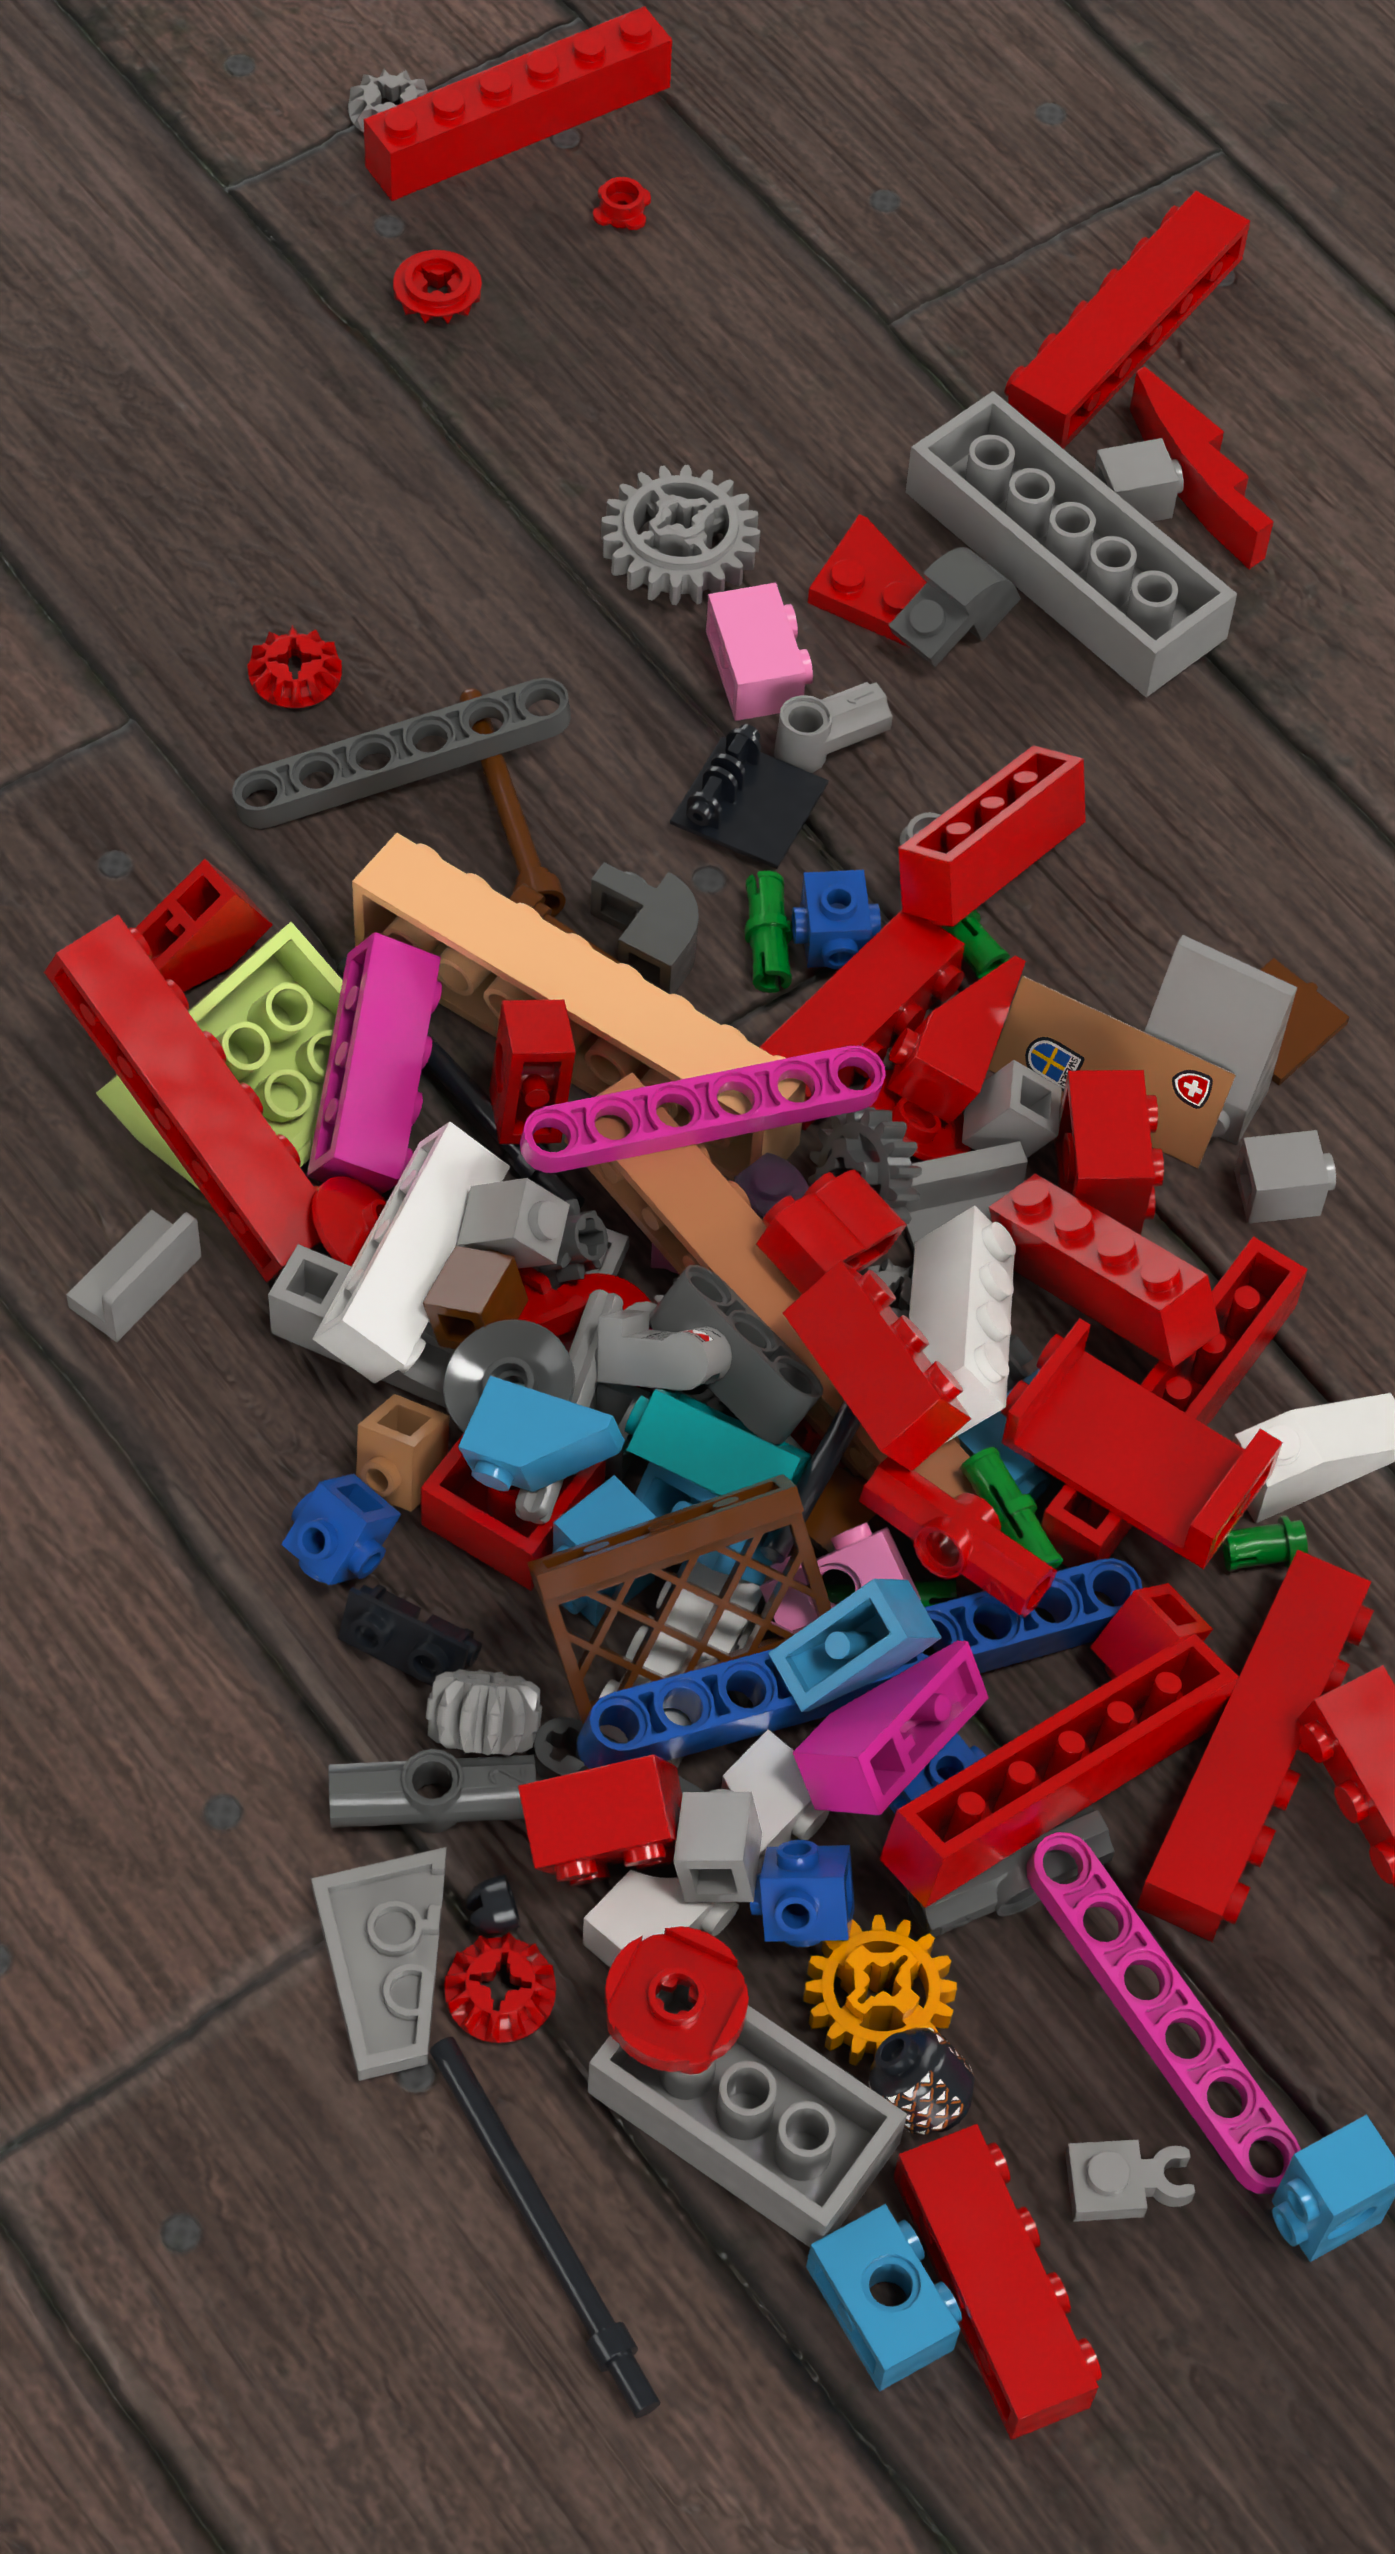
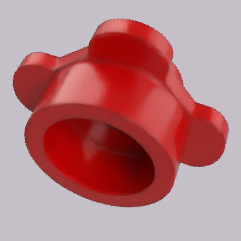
M615 177L599 187L598 197L600 204L593 210V219L597 224L601 226L610 224L616 228H628L629 230H638L645 226L646 216L643 212L644 208L651 203V194L639 182L628 177Z

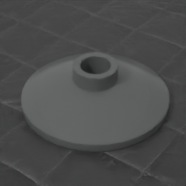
M525 1320L497 1321L486 1325V1328L481 1327L457 1347L445 1371L443 1392L449 1414L457 1426L465 1433L490 1376L512 1383H522L527 1388L571 1402L575 1387L574 1367L563 1343L545 1327Z

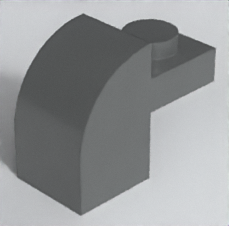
M959 547L938 558L924 571L923 574L927 583L889 624V627L897 638L933 667H936L968 631L983 642L1021 598L1015 585L969 548Z
M604 862L591 879L590 914L624 931L618 941V961L630 965L643 978L666 993L675 994L692 970L696 958L699 913L693 893L681 879L670 872L667 873L658 887L654 888L648 885L639 875L628 871L623 872Z

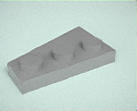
M447 1847L311 1878L312 1891L359 2081L428 2064Z

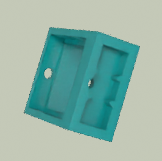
M655 1389L649 1398L640 1396L631 1411L624 1432L633 1435L627 1451L719 1495L727 1494L784 1474L796 1485L813 1456L785 1441L782 1444L767 1442L756 1436L740 1420L677 1390Z

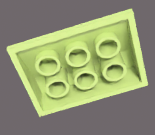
M290 922L268 939L188 1012L202 1032H210L219 1041L226 1055L225 1064L239 1083H246L255 1091L263 1106V1117L276 1135L281 1134L293 1144L299 1154L301 1161L299 1167H301L310 1159L343 980L295 925ZM116 1074L96 1092L98 1097L141 1144L199 1189Z

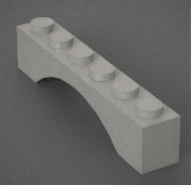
M298 1244L268 1294L271 1333L349 1366L314 1341L313 1337L349 1273L351 1266ZM428 1322L420 1336L426 1341V1344L418 1360L408 1371L402 1373L397 1370L383 1378L382 1381L447 1408L444 1399L443 1383L447 1365L455 1349L440 1347L431 1324ZM598 1382L589 1407L613 1415L625 1440L621 1452L606 1459L605 1476L611 1478L615 1475L620 1481H622L635 1457V1454L627 1451L633 1435L624 1432L627 1420L640 1396L646 1398L651 1396L650 1392L636 1386ZM515 1383L525 1387V1385L522 1383Z

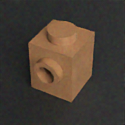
M393 1394L358 1424L356 1476L390 1505L411 1512L421 1503V1487L448 1453L450 1416Z

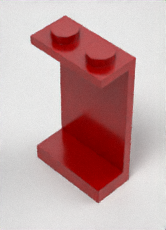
M1079 1318L1065 1338L1055 1334L1047 1343L1036 1364L1040 1371L1030 1384L1020 1380L1009 1393L1006 1399V1408L1001 1410V1414L1007 1417L1001 1443L1204 1569L1272 1475L1283 1442L1264 1430L1259 1429L1245 1449L1085 1352L1091 1325Z

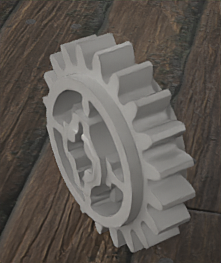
M689 465L683 466L680 475L672 476L665 466H660L659 478L655 480L640 472L637 475V489L622 483L619 486V499H608L606 516L602 517L601 524L603 558L612 559L611 573L613 576L627 573V589L630 591L640 587L642 584L647 585L648 600H654L662 591L669 593L672 605L678 604L681 594H690L696 604H701L704 590L709 589L712 593L724 592L725 581L740 586L743 579V570H753L755 553L759 552L760 530L757 529L758 511L748 510V494L733 496L734 481L731 479L722 482L718 486L713 484V471L709 469L698 478L692 476ZM649 521V530L640 535L637 534L638 530ZM723 534L724 539L716 547L710 549L712 547V537Z

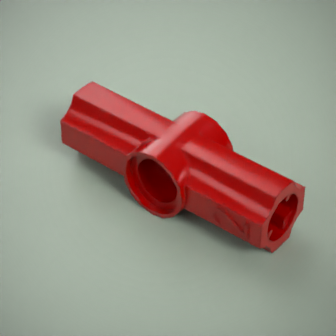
M887 1457L877 1466L874 1474L864 1485L859 1502L913 1539L915 1552L920 1562L936 1576L952 1579L962 1574L1024 1618L1037 1607L1041 1598L1051 1587L1057 1570L1001 1532V1524L997 1513L983 1498L970 1493H962L953 1498L916 1471H910L890 1457Z

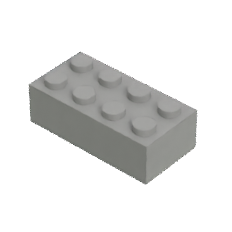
M678 1984L672 1993L660 1990L656 1995L657 1998L664 2002V2010L669 2013L677 2014L680 2010L689 2011L695 2006L688 2001L689 1988L684 1985ZM749 2005L743 2030L736 2043L725 2055L714 2060L711 2066L700 2074L689 2075L681 2071L667 2072L648 2067L628 2055L611 2035L589 2062L588 2093L808 2247L841 2227L899 2146L907 2113L893 2105Z

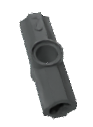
M428 1749L419 1751L410 1757L408 1761L329 1764L331 1828L411 1824L422 1832L438 1833L448 1830L457 1822L525 1819L518 1785L536 1782L534 1755L455 1759L454 1756L443 1750ZM428 1784H439L449 1790L447 1794L436 1799L424 1798L417 1793L418 1789Z
M1088 1806L926 1908L904 1886L903 1891L907 1898L909 1912L919 1931H923L926 1935L930 1933L933 1937H936L994 1911L1000 1916H1009L1039 1902L1040 1899L1032 1889L1027 1878L1026 1864L1030 1854L1046 1836L1056 1832L1071 1833L1080 1837L1091 1848L1102 1865L1112 1861L1115 1851L1110 1840L1109 1829L1100 1812ZM1052 1850L1045 1853L1043 1868L1046 1875L1052 1881L1061 1883L1078 1875V1866L1074 1858L1062 1850Z

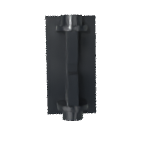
M380 1584L374 1589L363 1585L360 1590L354 1587L349 1590L338 1639L432 1687L436 1676L444 1672L464 1670L465 1665L471 1667L477 1660L482 1648V1643L473 1639L474 1631L468 1628L462 1629L434 1614L431 1615L426 1623L417 1620L421 1611L420 1607L388 1592L387 1588Z

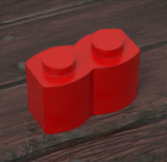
M855 1169L849 1170L838 1177H835L832 1172H828L816 1180L802 1198L795 1201L791 1195L786 1196L767 1212L762 1220V1223L767 1228L756 1245L798 1291L803 1294L840 1260L857 1272L876 1262L889 1251L907 1224Z

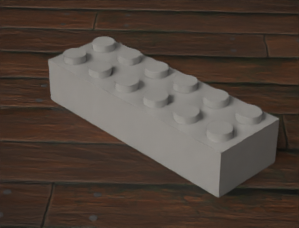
M994 391L911 447L905 493L993 568L1010 580L1020 591L1146 698L1227 639L1237 593Z

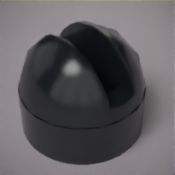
M506 1874L484 1880L474 1886L467 1898L466 1908L474 1912L470 1916V1923L475 1928L487 1934H501L521 1928L517 1905Z

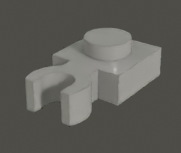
M1139 2140L1070 2143L1067 2146L1065 2157L1073 2222L1142 2218L1147 2211L1146 2197H1154L1161 2204L1170 2207L1187 2205L1194 2197L1195 2187L1193 2184L1174 2185L1166 2179L1164 2171L1168 2168L1187 2166L1190 2159V2150L1186 2147L1169 2146L1160 2150L1153 2159H1141Z

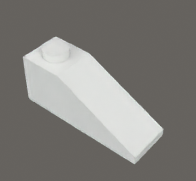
M1391 1393L1290 1410L1235 1434L1232 1441L1245 1449L1259 1429H1262L1283 1442L1272 1475L1247 1508L1254 1522L1258 1523L1395 1462V1399Z

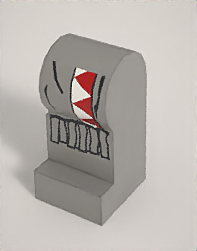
M625 1309L598 1316L597 1382L682 1391L695 1389L702 1384L714 1383L723 1378L730 1369L732 1361L731 1346L726 1337L715 1328L703 1326L681 1332L650 1330L649 1311Z

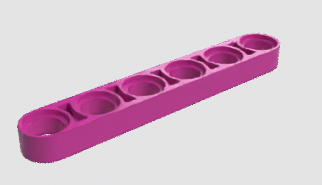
M846 1046L546 1106L535 1110L527 1118L520 1140V1150L526 1163L534 1169L545 1173H557L856 1112L870 1107L877 1100L886 1076L885 1066L880 1057L872 1050L862 1046ZM847 1066L861 1068L870 1077L871 1086L864 1090L847 1088L840 1081L838 1071ZM787 1078L801 1080L808 1085L812 1097L804 1102L789 1101L781 1095L778 1090V1083ZM728 1090L741 1092L749 1099L752 1109L742 1115L728 1113L719 1105L717 1096ZM665 1103L680 1104L689 1112L691 1121L682 1127L668 1126L659 1119L656 1109ZM604 1115L618 1116L627 1123L630 1133L622 1139L611 1140L598 1132L595 1127V1121ZM544 1127L558 1129L565 1134L568 1146L559 1152L542 1150L536 1145L533 1134Z
M1056 1832L1046 1836L1030 1854L1026 1864L1027 1878L1032 1889L1235 2178L1247 2190L1254 2193L1271 2194L1276 2192L1293 2155L1301 2150L1295 2136L1091 1848L1080 1837L1071 1833ZM1052 1850H1062L1072 1856L1078 1866L1076 1881L1069 1884H1059L1052 1881L1046 1875L1043 1868L1045 1853ZM1102 1907L1115 1916L1119 1930L1115 1940L1100 1942L1093 1939L1087 1933L1083 1923V1916L1087 1909ZM1143 1965L1150 1968L1156 1974L1159 1981V1992L1156 1998L1141 2000L1134 1997L1127 1990L1124 1982V1974L1127 1967ZM1184 2023L1191 2026L1197 2032L1201 2047L1197 2057L1183 2059L1174 2055L1169 2050L1165 2037L1169 2025ZM1216 2081L1226 2082L1238 2090L1242 2098V2108L1238 2116L1224 2118L1217 2115L1210 2108L1207 2101V2091L1211 2083ZM1268 2141L1280 2150L1283 2156L1284 2167L1278 2177L1267 2178L1258 2174L1253 2169L1249 2161V2150L1253 2142Z

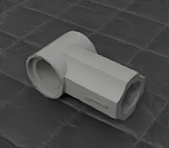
M866 682L824 699L807 695L790 698L785 701L780 709L774 749L775 758L807 772L814 773L823 766L827 754L890 730L893 716L889 710L886 694L877 682L873 684Z

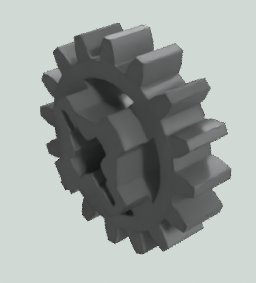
M874 1107L831 1116L833 1129H820L818 1132V1137L823 1144L822 1151H812L809 1158L818 1167H816V1174L808 1177V1184L812 1185L828 1172H832L835 1177H838L849 1170L855 1169L906 1224H909L912 1218L906 1208V1204L908 1201H919L920 1194L911 1185L913 1178H917L922 1174V1168L912 1166L910 1157L915 1153L918 1146L916 1142L903 1141L907 1129L906 1123L892 1122V1111L875 1110Z

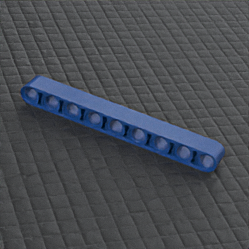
M1114 1558L1101 1559L1057 1571L1051 1587L1037 1605V1607L1048 1611L1056 1623L1043 1620L1038 1616L1035 1609L1024 1618L986 1591L928 1606L925 1609L942 1637L931 1646L935 1652H938L955 1641H968L980 1673L1091 1643L1098 1638L1133 1591L1142 1588L1141 1579L1134 1568L1126 1562ZM1094 1591L1107 1595L1112 1600L1114 1607L1099 1601ZM979 1623L987 1626L993 1631L997 1640H991L982 1636L974 1624ZM773 1649L620 1690L600 1698L592 1707L579 1733L577 1740L578 1755L589 1769L653 1754L669 1761L762 1735L767 1729L772 1732L828 1716L833 1711L929 1656L921 1652L891 1674L808 1712H801L768 1654ZM727 1691L742 1692L749 1697L754 1708L737 1706L731 1701ZM664 1708L681 1710L687 1715L691 1725L681 1726L673 1723L667 1718ZM611 1725L617 1727L624 1732L628 1742L618 1744L609 1741L600 1731V1726Z

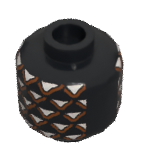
M915 2027L895 2033L880 2044L871 2065L868 2084L870 2089L907 2113L904 2129L912 2134L928 2135L934 2132L941 2133L950 2130L967 2115L971 2107L975 2077L970 2064L943 2035L932 2028Z

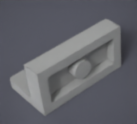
M1020 1141L912 1164V1166L922 1168V1174L917 1178H913L911 1185L920 1194L919 1201H908L906 1204L912 1219L905 1227V1231L913 1255L916 1241L974 1205L992 1222L988 1207L1024 1182L1028 1161Z
M151 1209L66 1294L68 1307L111 1339L118 1342L201 1258L197 1219L185 1212L172 1224Z

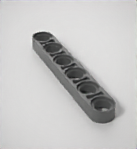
M533 679L253 768L241 774L234 782L232 794L237 815L242 823L249 827L258 829L269 828L554 737L562 733L569 726L571 720L568 692L562 683L554 679ZM540 700H551L559 705V708L554 713L547 716H535L528 711L533 703ZM483 718H496L503 723L498 731L491 734H479L472 730V726ZM427 736H440L447 741L441 749L435 752H422L415 747L421 739ZM370 754H384L390 758L388 764L379 770H365L359 766L361 760ZM321 771L333 775L332 781L322 788L312 789L302 784L303 780L314 772ZM258 790H270L277 794L275 799L266 806L254 807L245 803L247 797Z

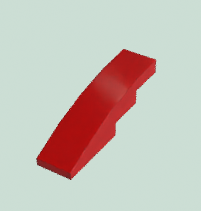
M1142 367L1136 372L1129 410L1144 441L1163 439L1171 460L1177 459L1183 472V491L1177 495L1209 533L1250 570L1266 557L1274 521L1244 497L1249 476L1220 453L1224 431L1148 368Z

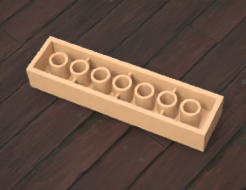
M396 833L352 881L355 947L371 934L377 932L440 956L437 981H440L442 984V993L439 1003L497 1038L502 1000L565 999L576 1051L571 1083L594 1097L632 1072L646 1087L786 1059L779 1055L772 1056L747 1041L746 1037L736 1028L726 1024L720 1025L698 1012L684 997L677 994H668L644 980L642 975L630 965L624 963L617 964L594 950L581 936L574 933H565L543 920L532 907L524 903L516 904L494 891L480 876L462 872L442 860L435 850L425 844H415ZM787 1078L778 1083V1090L787 1100L804 1102L806 1084L803 1081ZM728 1090L717 1096L719 1105L728 1113L742 1115L752 1109L749 1099L741 1092ZM666 1103L670 1116L680 1127L687 1125L691 1121L689 1112L682 1105ZM802 1123L704 1142L703 1145L708 1151L710 1161L721 1174L758 1196L799 1145Z

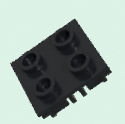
M742 724L739 728L730 730L726 738L721 737L671 818L670 824L778 869L826 789L829 780L760 752L761 745L759 740L761 736L759 731L751 725Z

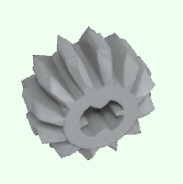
M459 1669L455 1672H444L436 1676L430 1698L427 1701L426 1719L428 1720V1736L436 1743H441L445 1748L464 1750L465 1753L476 1752L487 1756L490 1754L510 1756L515 1752L523 1753L533 1748L536 1732L539 1731L542 1713L540 1688L531 1681H526L521 1676H509L503 1674V1672L493 1673L481 1669L478 1671Z

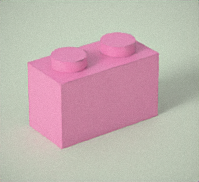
M770 583L708 594L706 633L735 721L778 714L785 701L795 696L804 695L805 685L813 682L811 659L807 649H798L795 640L798 636L795 611L791 604L783 605L777 584Z

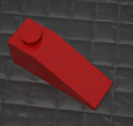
M204 859L135 929L147 941L152 953L151 961L164 979L174 981L185 992L231 968L273 924L239 886L208 860Z
M1016 955L933 1010L915 1031L908 1027L905 1028L896 1040L889 1055V1060L895 1063V1067L887 1088L951 1124L981 1091L1026 961Z

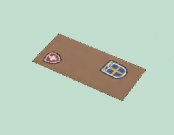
M1025 976L1021 978L988 1070L996 1073L1012 1060H1015L1062 1087L1061 1102L1068 1071L1144 1070L1146 1095H1156L1158 1103L1157 1130L1155 1133H1150L1152 1147L1161 1148L1162 1152L1196 1168L1200 1166L1236 1074Z

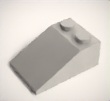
M1182 935L1175 948L1144 1032L1236 1074L1211 1137H1221L1238 1145L1269 1090L1297 987Z

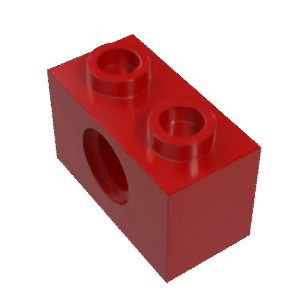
M565 999L502 1000L489 1089L499 1144H520L526 1120L535 1110L568 1102L576 1051ZM544 1127L533 1134V1139L535 1143H561L563 1133L552 1127Z

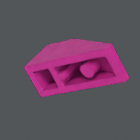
M955 1641L833 1711L793 1751L794 1758L815 1810L881 1815L989 1699L968 1641Z

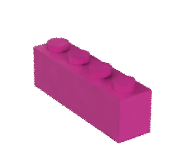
M377 932L371 934L347 954L307 1177L321 1182L336 1176L350 1177L365 1183L380 1195L398 1183L413 1155L412 1149L408 1148L411 1127L416 1122L423 1103V1096L421 1092H418L421 1070L428 1062L432 1050V1038L427 1036L431 1014L435 1011L442 993V984L440 981H437L440 956Z

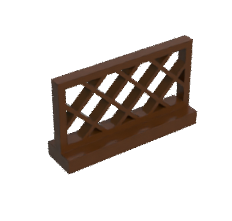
M781 1474L527 1563L535 1589L539 1593L582 1724L585 1723L592 1707L599 1700L589 1701L583 1682L596 1654L628 1669L617 1690L620 1691L631 1688L638 1675L651 1680L642 1683L646 1684L778 1647L804 1628L801 1627L791 1631L772 1621L789 1587L812 1598L818 1618L831 1609L802 1516L804 1508L798 1489L789 1478ZM789 1525L795 1549L783 1573L751 1558L764 1533ZM747 1540L741 1552L728 1547ZM712 1551H717L736 1560L719 1595L687 1580L699 1556ZM683 1562L677 1574L664 1569ZM800 1565L802 1566L807 1585L794 1579ZM747 1566L778 1581L761 1616L729 1601ZM649 1573L672 1583L655 1617L623 1603L634 1579ZM618 1585L612 1597L600 1592V1590ZM682 1589L714 1603L697 1638L665 1623ZM588 1596L607 1605V1608L591 1639L588 1640L566 1629L558 1605ZM725 1609L756 1624L745 1647L730 1653L708 1644ZM618 1611L650 1626L633 1660L601 1646ZM767 1629L779 1635L762 1641ZM660 1632L692 1646L681 1669L665 1676L643 1666ZM570 1642L585 1649L578 1664ZM703 1652L715 1657L697 1664Z

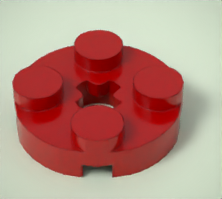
M683 1926L665 1928L664 1934L652 1935L643 1941L642 1935L628 1943L620 1951L608 1972L605 1987L608 2032L628 2055L648 2067L667 2072L681 2071L689 2075L700 2074L707 2070L714 2060L722 2057L732 2048L743 2030L747 2016L749 1996L744 1976L738 1969V1961L730 1948L722 1941L699 1929ZM678 1984L684 1985L689 1988L688 2001L695 2006L689 2011L680 2010L677 2014L665 2011L664 2002L657 1998L656 1995L660 1990L672 1993Z

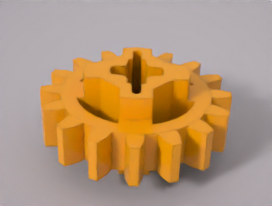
M875 1915L871 1930L863 1932L860 1926L852 1919L849 1940L843 1942L841 1940L823 1941L821 1951L825 1957L811 1956L807 1974L814 1980L805 1983L803 2001L816 2004V2006L810 2011L809 2025L811 2029L825 2026L830 2028L825 2041V2047L829 2051L839 2047L843 2042L850 2046L849 2063L856 2066L864 2053L874 2054L875 2059V2054L880 2044L895 2033L915 2027L932 2028L937 2031L936 2027L949 2028L954 2010L946 2004L954 2001L957 1982L943 1978L949 1973L951 1960L949 1956L931 1958L930 1953L935 1937L930 1933L921 1937L918 1941L909 1938L911 1921L904 1919L898 1925L896 1931L893 1932L886 1930L882 1915ZM836 1976L841 1979L840 1987L849 1994L842 2008L838 2005L834 1994L833 1985ZM918 1976L923 1983L926 1994L924 2008L919 2005L920 1997L911 1990L914 1980ZM894 1984L892 1995L882 1991L885 1987L889 1989ZM868 1988L878 1993L875 1997L871 1995L866 2000Z

